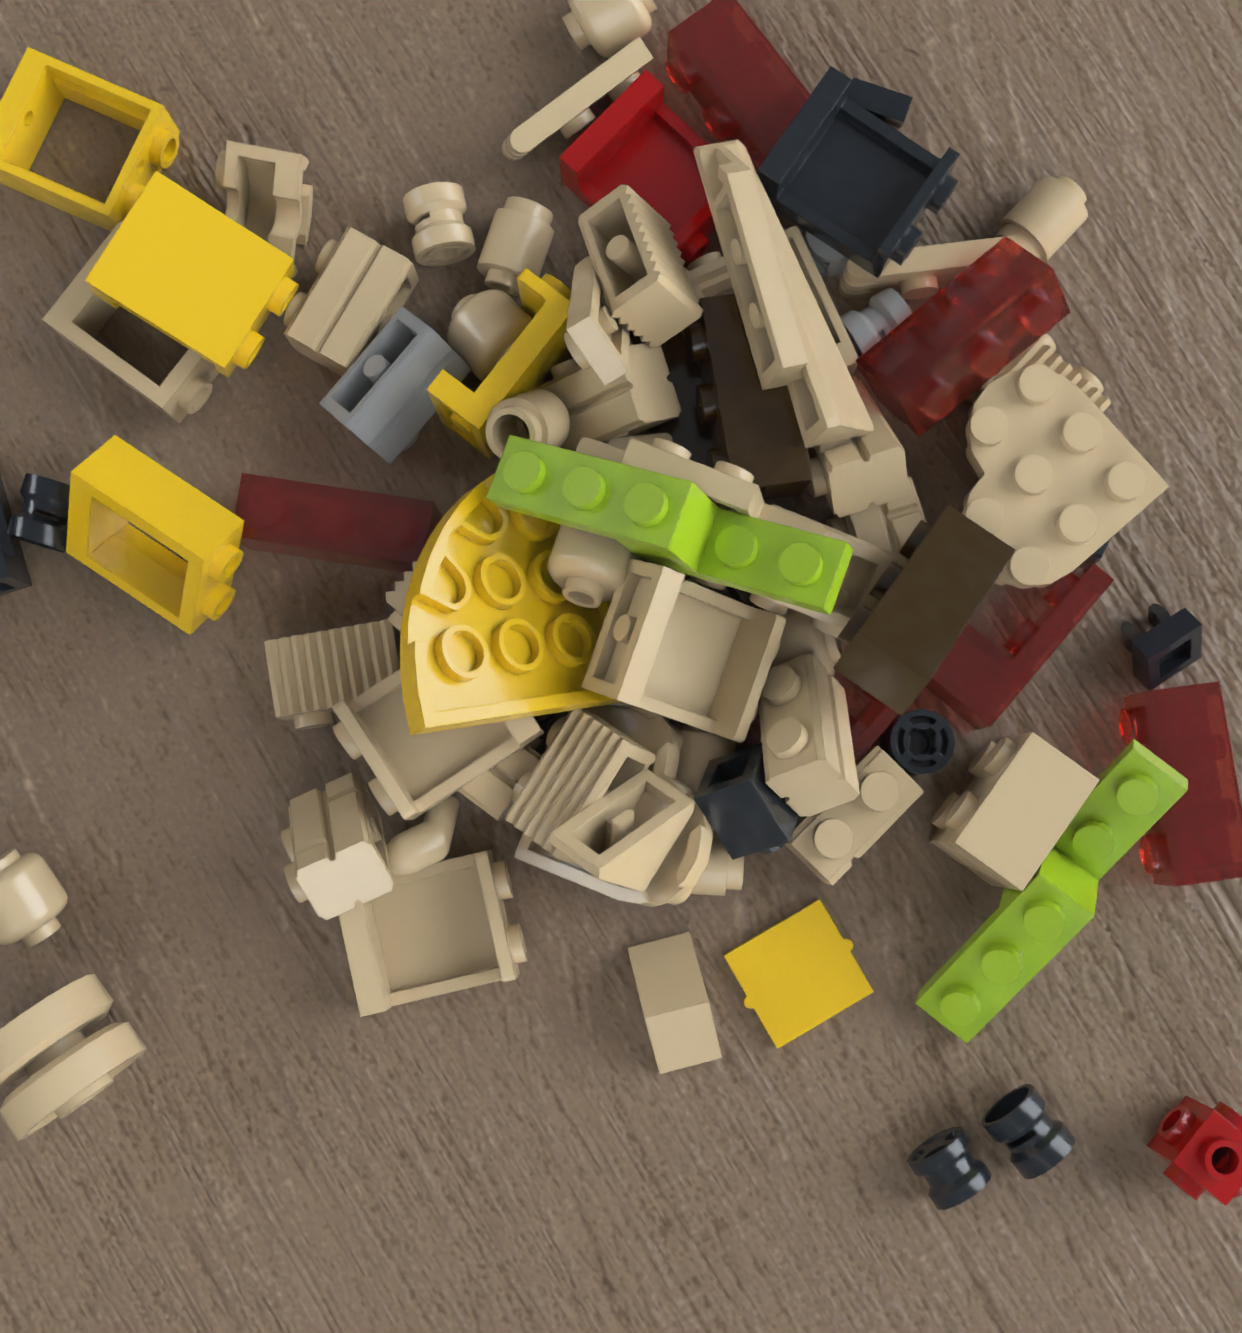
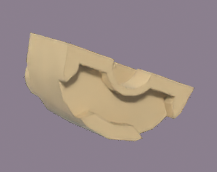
M227 140L226 150L220 152L216 163V185L219 189H224L227 192L225 215L293 259L295 257L296 244L307 245L312 217L313 186L302 184L303 170L305 171L309 164L308 158L302 154ZM294 265V267H295V274H294L293 278H294V277L296 276V274H297L296 265Z

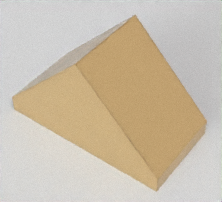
M645 768L550 832V843L599 880L644 892L693 814L695 801Z
M686 931L629 946L628 952L659 1073L663 1074L722 1058L709 999L690 932Z

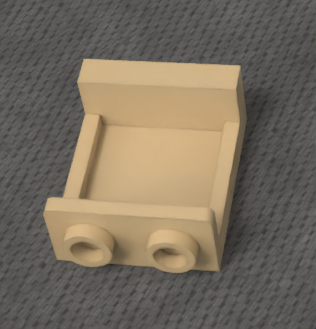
M629 559L625 579L614 592L581 687L742 743L747 736L750 724L757 714L758 701L772 661L779 651L780 638L786 624V618L774 612L748 606L684 579V574L668 567Z
M400 669L350 701L343 699L332 706L341 721L332 727L339 742L353 760L363 755L376 778L368 782L375 798L389 816L399 811L404 820H414L545 734L533 716L410 736L403 703Z
M492 849L440 861L413 874L400 876L392 874L394 884H392L391 892L366 903L357 900L355 901V908L338 915L360 1017L387 1011L392 1006L492 982L516 980L520 975L518 963L528 961L521 926L519 923L508 924L503 902L505 899L513 898L508 867L505 860L494 862Z

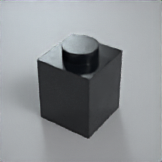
M762 743L710 760L693 798L733 860L757 852L769 854L790 843L799 817L786 803L785 797L780 798L766 784Z

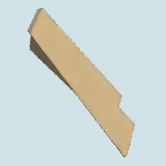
M732 140L695 147L693 152L762 390L787 385L805 448L871 433L874 430V426L745 146L739 140Z

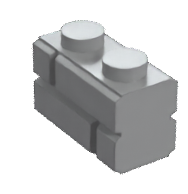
M401 307L319 404L385 461L391 464L402 451L407 450L415 443L419 436V430L436 412L426 389L441 370L444 369L461 382L472 368L432 328L404 307Z

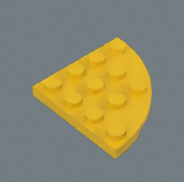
M495 474L489 476L464 494L444 514L427 539L411 577L405 599L400 635L402 696L410 736L623 703L581 687L611 602H601V605L597 608H586L568 601L562 595L563 588L552 580L547 569V563L561 524L504 509L486 499Z

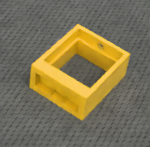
M27 47L0 101V184L111 232L119 221L123 222L155 171L161 173L162 169L168 168L173 163L179 149L180 130L164 105ZM65 98L140 130L105 203L29 171Z
M116 435L71 471L66 552L189 635L207 618L215 621L226 612L236 593V590L231 587L234 572L239 567L244 554L239 549L244 526L243 519ZM128 522L132 523L133 525H135L136 527H138L139 529H141L142 531H144L145 533H147L148 535H150L151 537H153L154 539H156L157 541H159L160 543H162L163 545H165L166 547H168L169 549H171L172 551L186 559L188 563L180 557H178L177 555H175L174 553H172L171 551H169L168 549H166L165 547H163L162 545H160L159 543H157L156 541H154L153 539H151L150 537H148L147 535H145L144 533H142L141 531H139L138 529H136L135 527H133L132 525H130Z

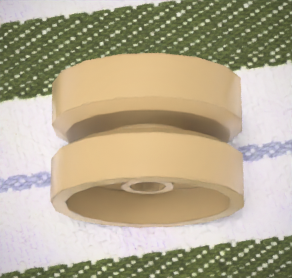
M88 974L64 986L0 1029V1089L16 1082L25 1075L29 1076L25 1082L4 1099L0 1108V1117L17 1142L35 1133L56 1118L62 1119L87 1103L113 1083V1078L147 1050L129 1022L112 1023L85 1038L84 1034L106 1017L113 1002V999L95 974Z

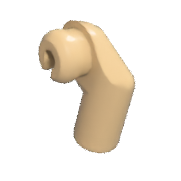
M450 795L425 812L423 823L397 834L386 844L393 875L400 876L416 873L446 857L450 850L460 806L458 799Z

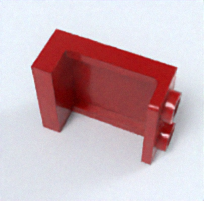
M645 70L559 156L561 182L589 208L618 186L628 185L671 224L669 229L674 233L673 239L678 243L676 248L681 251L680 257L685 261L684 267L687 268L691 262L704 255L711 244L708 237L716 230L693 152L695 147L709 144L663 103L664 85Z

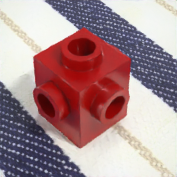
M1185 1096L1181 1103L1164 1117L1158 1132L1148 1143L1147 1147L1169 1164L1162 1174L1195 1201L1204 1192L1227 1206L1233 1197L1236 1198L1242 1195V1116L1221 1101L1214 1108H1211Z

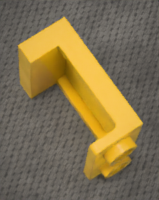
M155 171L85 279V282L95 296L116 309L118 306L126 309L212 363L218 372L228 378L236 366L244 370L250 366L265 340V337L260 335L258 331L271 312L278 317L283 314L299 286L298 283L292 280L295 274L293 258L158 171Z
M524 268L517 277L522 308L532 320L475 392L471 391L444 369L441 370L426 389L441 423L489 459L492 458L494 453L487 443L486 423L492 409L506 399L533 390L553 380L550 368L568 361L572 356L564 340V334L567 332V309L570 304L571 291L560 280L547 273L542 278H539L533 272Z

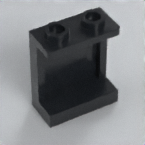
M830 66L760 165L757 174L775 211L876 278H879L891 260L902 266L923 234L921 230L915 227L926 209L937 215L956 188L959 180L950 174L960 153L949 147L940 159L847 98L853 80Z

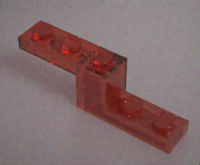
M1094 563L1075 575L1070 572L1056 580L1042 597L1050 604L1035 623L1026 617L1002 644L1009 651L1007 656L972 626L967 624L930 682L926 685V688L974 729L980 730L991 727L1114 579ZM865 690L862 693L870 701L855 718L848 713L855 764L898 715L896 711Z

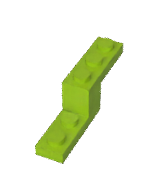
M509 435L486 497L493 504L504 509L615 539L643 562L662 565L686 575L830 616L853 553V548L846 541L721 509L692 481L514 435Z
M1135 739L1097 777L1100 779L1024 890L1003 888L999 908L919 990L915 1004L965 1043H968L1094 917L1099 880L1188 790V779Z

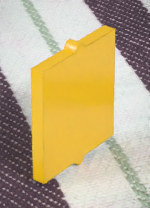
M820 899L815 900L723 954L746 994L743 998L744 1005L748 1009L754 1008L777 1049L874 992L851 953L853 942L847 938H842Z

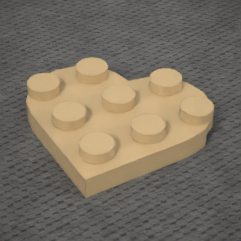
M1032 364L1022 370L1010 371L992 381L968 411L967 417L969 418L965 428L968 447L965 449L966 458L979 480L964 498L962 514L1015 549V552L994 584L1001 586L1008 584L1021 589L1048 586L1074 571L1170 487L1079 387L1063 375L1055 373L1047 365Z
M624 702L591 707L586 710L599 716L654 753L655 762L648 767V770L694 800L696 792L676 780L683 736L680 729L670 723L667 717ZM695 802L693 814L644 892L599 880L582 866L554 857L549 851L543 849L541 845L534 842L532 838L522 833L513 858L619 901L648 907H655L666 903L677 905L689 897L692 887L696 885L709 862L713 828Z

